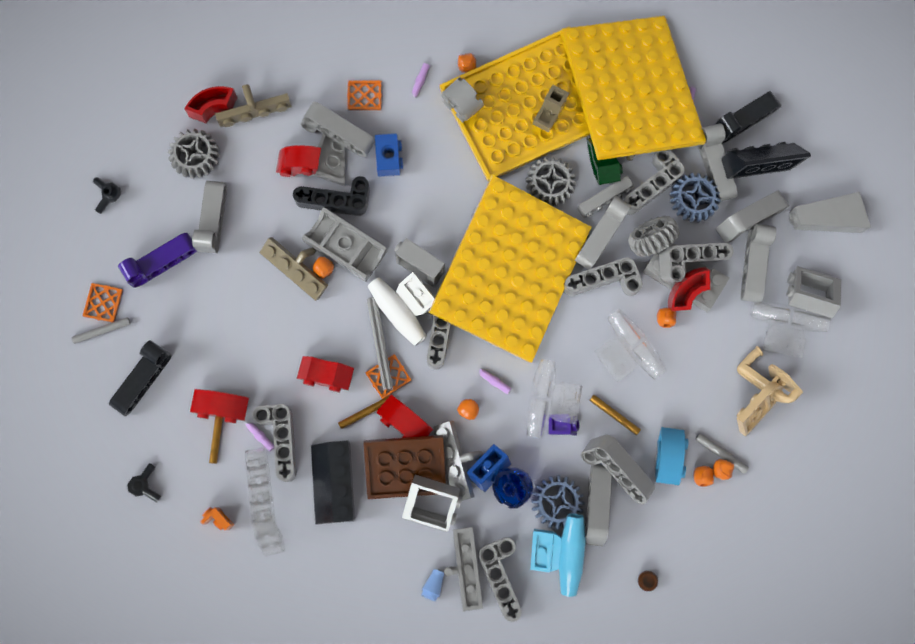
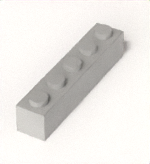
M625 176L621 181L615 182L581 203L577 209L583 218L586 216L590 217L594 211H599L604 205H609L615 196L620 198L623 193H629L632 190L633 183L628 176Z

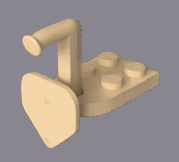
M758 346L737 367L739 375L761 390L759 394L756 393L751 398L750 404L746 408H742L737 414L736 419L739 431L745 437L772 409L776 402L792 403L803 393L801 388L787 373L773 364L769 366L771 382L749 367L759 356H763V352ZM783 388L791 393L789 395H786L784 392H782Z

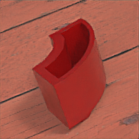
M225 86L210 87L193 96L184 109L189 118L207 123L216 113L233 109L238 97L233 88Z
M305 145L282 148L278 155L276 173H280L283 177H291L297 174L315 175L318 170L321 148Z
M700 267L685 273L684 279L676 282L670 292L668 308L671 311L691 310L696 296L703 291L710 290V270L706 267Z
M302 356L296 379L303 380V384L307 386L322 385L329 387L330 391L340 393L341 390H349L354 368L339 362Z
M194 389L190 412L196 413L197 418L209 419V416L225 418L224 422L236 424L237 420L245 421L249 398L217 391Z
M390 395L376 412L381 417L379 421L388 428L390 425L403 435L401 438L428 436L433 431V428L393 395Z

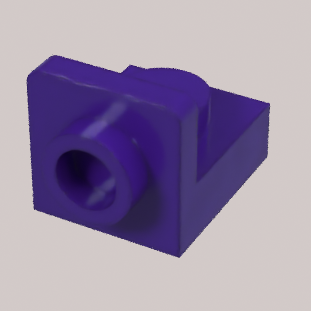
M549 415V435L577 436V431H579L580 427L577 416Z

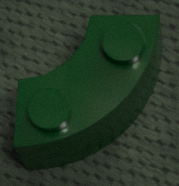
M587 138L590 163L597 183L603 185L621 181L620 175L623 174L621 163L618 162L617 158L597 160L592 139Z

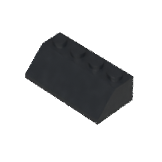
M780 142L774 146L765 144L758 148L749 146L743 150L734 148L727 151V154L721 160L727 179L790 171L811 157V154L795 143L786 144V142Z
M347 440L311 445L315 525L355 521L350 442Z

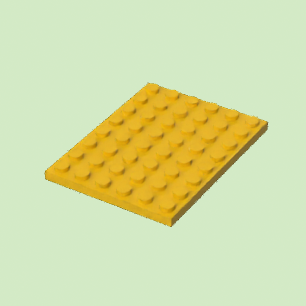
M665 16L562 28L561 36L597 160L705 144L706 138Z
M561 30L439 85L441 92H443L456 79L461 77V80L467 81L476 91V99L479 100L481 98L484 106L463 123L455 115L456 111L454 108L451 111L488 182L492 175L500 177L590 135L561 36ZM552 85H555L569 92V96L556 123H554L548 133L533 125V121L541 109Z
M492 175L428 313L532 363L564 291L565 280L573 271L576 264L574 260L583 248L591 226Z

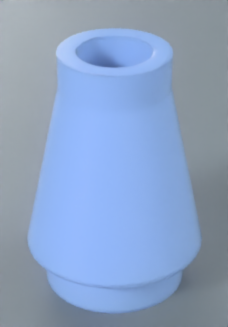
M433 569L432 574L421 589L423 591L421 596L432 601H436L440 597L444 577L443 572Z

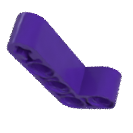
M182 233L138 260L134 258L123 260L118 264V268L127 283L133 288H137L192 256L197 250L193 247L190 235Z

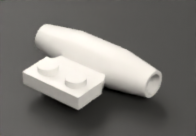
M412 272L399 284L397 291H394L380 277L373 280L368 285V288L377 305L394 327L414 346L424 341L427 336L416 316L425 314L430 310L435 297L417 274Z

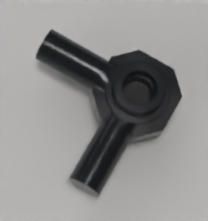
M96 177L93 179V183L102 190V200L95 208V211L102 214L109 202L117 201L121 195V190L116 184L112 182L106 184Z
M149 463L141 475L132 477L127 484L128 492L135 497L145 495L157 503L161 495L149 489L147 481L156 467Z

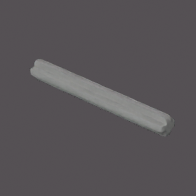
M374 297L367 299L381 382L383 390H389L393 388L388 356L379 307Z

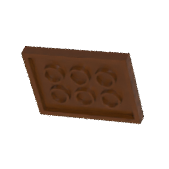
M443 435L364 440L367 499L408 497L415 475L446 484ZM419 488L417 496L440 494H436Z

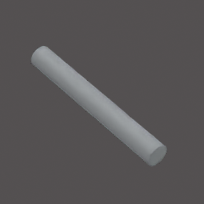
M127 317L72 337V341L76 344L125 327L131 323Z
M699 434L696 437V441L722 459L733 463L734 467L745 474L749 467L703 435Z

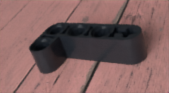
M771 91L735 113L728 112L716 122V124L721 123L725 130V139L722 143L728 142L781 107V104Z
M362 176L354 178L350 193L299 186L294 189L293 198L296 205L300 208L321 211L324 207L334 213L361 216L367 210L370 193L369 182ZM360 184L366 186L363 190L356 189ZM319 197H325L324 202H316ZM339 199L344 201L342 205H335V202ZM356 202L363 204L360 208L353 207Z
M151 340L143 345L140 350V355L143 357L109 401V406L123 416H127L132 412L172 357L169 352Z

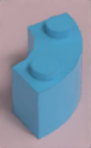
M661 427L657 440L656 482L680 485L681 478H685L686 466H684V457L689 443L688 438H685V430Z

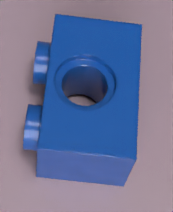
M397 134L375 135L378 177L400 175V169H403V158H399V151H402L401 140H398ZM390 152L393 153L394 156L391 158L385 157V154Z
M493 444L467 471L470 480L485 493L507 470L511 462L508 455Z

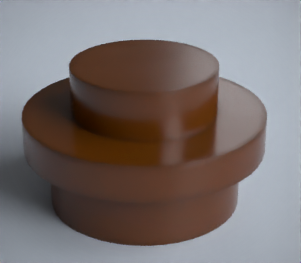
M644 571L638 577V585L644 591H652L658 585V578L653 572Z

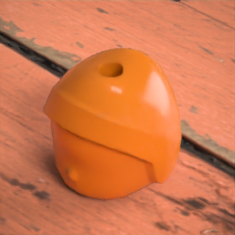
M472 53L458 56L459 70L466 73L477 68L476 58Z
M323 256L319 257L313 264V272L321 279L328 277L334 270L333 263Z
M668 307L659 309L657 312L658 324L663 328L675 326L676 311H671Z
M465 399L459 404L457 411L462 417L468 420H475L479 413V406L474 400Z
M724 459L716 460L713 466V476L721 480L730 479L734 464Z
M699 466L694 469L693 477L698 486L706 487L714 483L713 469L711 467Z

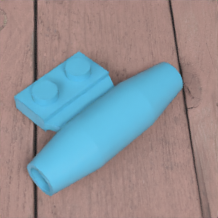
M567 515L562 537L554 531L534 529L530 570L550 573L559 569L561 594L568 597L577 595L583 574L586 542L583 515Z

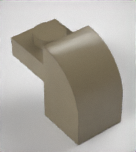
M552 85L533 121V125L549 133L564 108L569 92Z

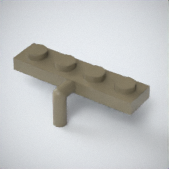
M246 84L242 88L247 105L219 112L215 115L220 127H231L234 123L248 122L252 118L259 116L266 117L276 111H286L292 106L287 93L254 102L250 85Z
M273 237L268 238L259 253L315 301L318 300L328 287V284L303 264L306 257L315 254V249L308 248L303 250L296 258Z

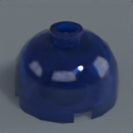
M513 467L507 468L495 476L496 479L492 489L494 496L500 504H505L509 506L508 508L515 509L528 502L533 493V483L528 473Z

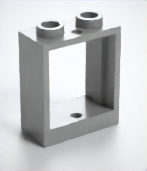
M407 238L404 242L400 241L396 246V263L411 273L415 272L420 279L435 287L445 272V263Z
M799 266L796 267L793 273L789 274L787 279L789 287L786 296L789 297L788 305L829 318L835 316L841 307V279ZM801 284L825 291L826 298L801 291Z
M415 475L402 518L448 532L449 526H454L457 514L454 513L455 507L459 508L462 497L459 496L461 488ZM419 488L453 498L447 517L414 507Z

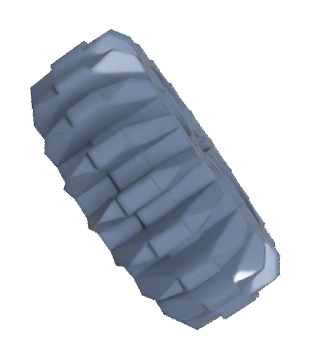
M693 172L689 176L683 175L682 180L677 179L676 184L672 186L673 191L670 192V196L673 197L670 199V203L675 204L672 210H678L676 215H684L682 217L683 220H686L688 217L690 223L694 219L699 223L702 219L706 221L709 216L712 217L715 214L714 211H717L719 208L717 204L721 202V199L717 198L721 192H716L717 186L712 185L714 179L708 181V176L705 175L701 178L700 173H697L695 177ZM687 186H694L691 191H682ZM694 193H695L696 198H698L697 201H696L695 199H693L694 197H692V196L694 195ZM708 204L707 208L696 210L699 205Z
M560 475L556 476L555 482L552 476L549 477V483L543 479L542 484L544 487L537 485L536 488L540 492L532 493V495L537 496V499L531 500V503H537V507H533L532 511L539 510L540 513L536 514L535 517H544L540 522L541 524L548 520V528H551L553 523H555V529L560 528V523H562L564 528L567 516L562 519H555L562 508L571 510L570 514H576V512L583 513L584 511L578 508L579 505H585L584 501H579L578 499L584 497V494L577 495L576 492L581 488L578 486L573 489L574 480L567 484L568 477H564L563 482H561ZM551 486H560L555 496L544 493ZM565 489L571 493L573 504L565 500ZM560 496V498L562 499L560 501H562V504L565 505H559L556 508L554 506L555 504H553L552 499H558V497ZM542 500L551 505L550 516L544 511Z

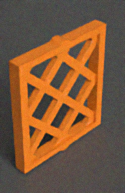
M348 80V110H381V81ZM364 85L369 89L366 93L360 90ZM377 85L379 86L378 93L373 90ZM351 86L356 89L353 93L350 92ZM357 92L362 94L359 99L354 96ZM370 92L375 95L372 99L367 96ZM351 97L356 101L353 105H350ZM364 97L369 101L365 105L360 102ZM377 97L379 98L378 105L373 102Z
M91 283L82 316L97 319L98 321L115 322L123 289ZM96 287L104 288V290L98 293ZM109 290H116L117 293L111 296ZM106 292L109 298L103 301L100 295ZM98 297L101 303L95 306L92 300ZM111 300L114 305L107 308L105 303ZM103 305L105 311L99 313L97 308ZM95 310L97 316H90L88 313ZM106 313H108V315L110 316V318H109V319H105V318H102L101 316L104 315V314H106Z
M395 354L388 358V361L391 360L389 366L390 373L391 369L398 370L397 377L391 376L392 379H396V383L390 392L386 393L387 390H384V393H380L378 390V386H382L379 383L380 371L378 373L372 371L379 368V365L365 372L382 399L412 381ZM393 360L397 361L399 368L392 366ZM401 371L407 376L406 379L399 378ZM371 374L377 376L376 382H373L371 379ZM399 380L405 381V382H403L402 384H400V385L398 386V381H399Z

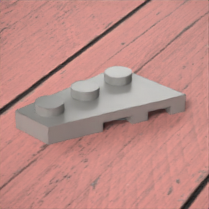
M322 134L318 145L321 148L318 170L314 176L345 186V147L327 135Z

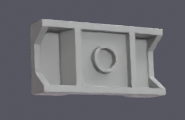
M324 207L312 229L302 237L306 244L326 254L365 282L387 253L385 246Z
M660 252L653 255L643 273L672 290L676 282H665L660 276ZM698 261L685 262V273L706 266ZM706 267L710 270V290L703 291L697 295L693 304L708 312L730 278L714 268L711 270Z

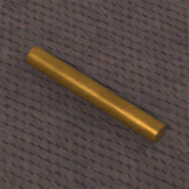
M389 396L338 422L340 428L343 429L377 411Z
M593 395L589 401L632 433L637 435L641 429L597 396Z
M215 417L209 459L211 464H217L223 422V418Z

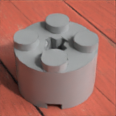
M461 77L456 79L441 94L444 104L450 110L454 108L456 111L455 115L462 123L470 119L484 106L481 98L479 100L476 99V91L467 81L461 80Z

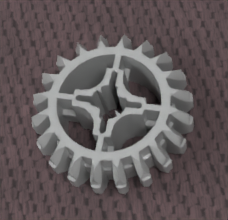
M194 128L192 133L187 129L186 134L179 133L180 138L174 137L175 143H170L172 149L168 150L169 155H171L168 159L172 162L171 166L173 169H176L178 174L182 173L184 177L189 175L191 179H194L196 174L199 178L202 177V173L208 175V169L214 171L212 164L218 165L216 158H220V154L217 152L219 147L216 145V140L212 139L209 133L206 134L204 130L198 132ZM203 144L208 146L207 155L202 151ZM181 153H183L186 156L185 164H183L180 160Z
M545 157L543 163L537 160L536 165L532 164L531 170L527 172L529 177L526 178V182L529 184H527L526 189L531 190L529 192L530 195H536V198L547 202L549 205L553 202L555 206H558L559 201L564 204L565 198L570 199V193H574L575 190L573 187L576 185V181L573 179L576 176L575 174H570L573 170L572 167L566 168L567 162L561 164V158L557 162L554 161V157H551L550 161ZM549 170L547 175L537 177L542 171ZM555 171L559 172L563 177L558 176ZM550 176H551V180H553V182H552L553 184H552V187H551V188H550V185H551V184H549V181H548V180L550 179ZM539 187L545 188L546 193L543 192ZM565 187L561 192L553 194L554 189Z
M657 216L635 228L630 233L628 242L631 250L637 256H651L660 251L663 252L664 249L674 244L680 232L673 218L670 216Z

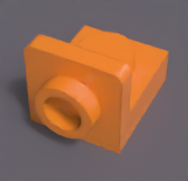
M219 507L206 510L202 515L204 518L200 521L202 524H208L214 518L213 523L215 526L225 531L230 530L235 525Z

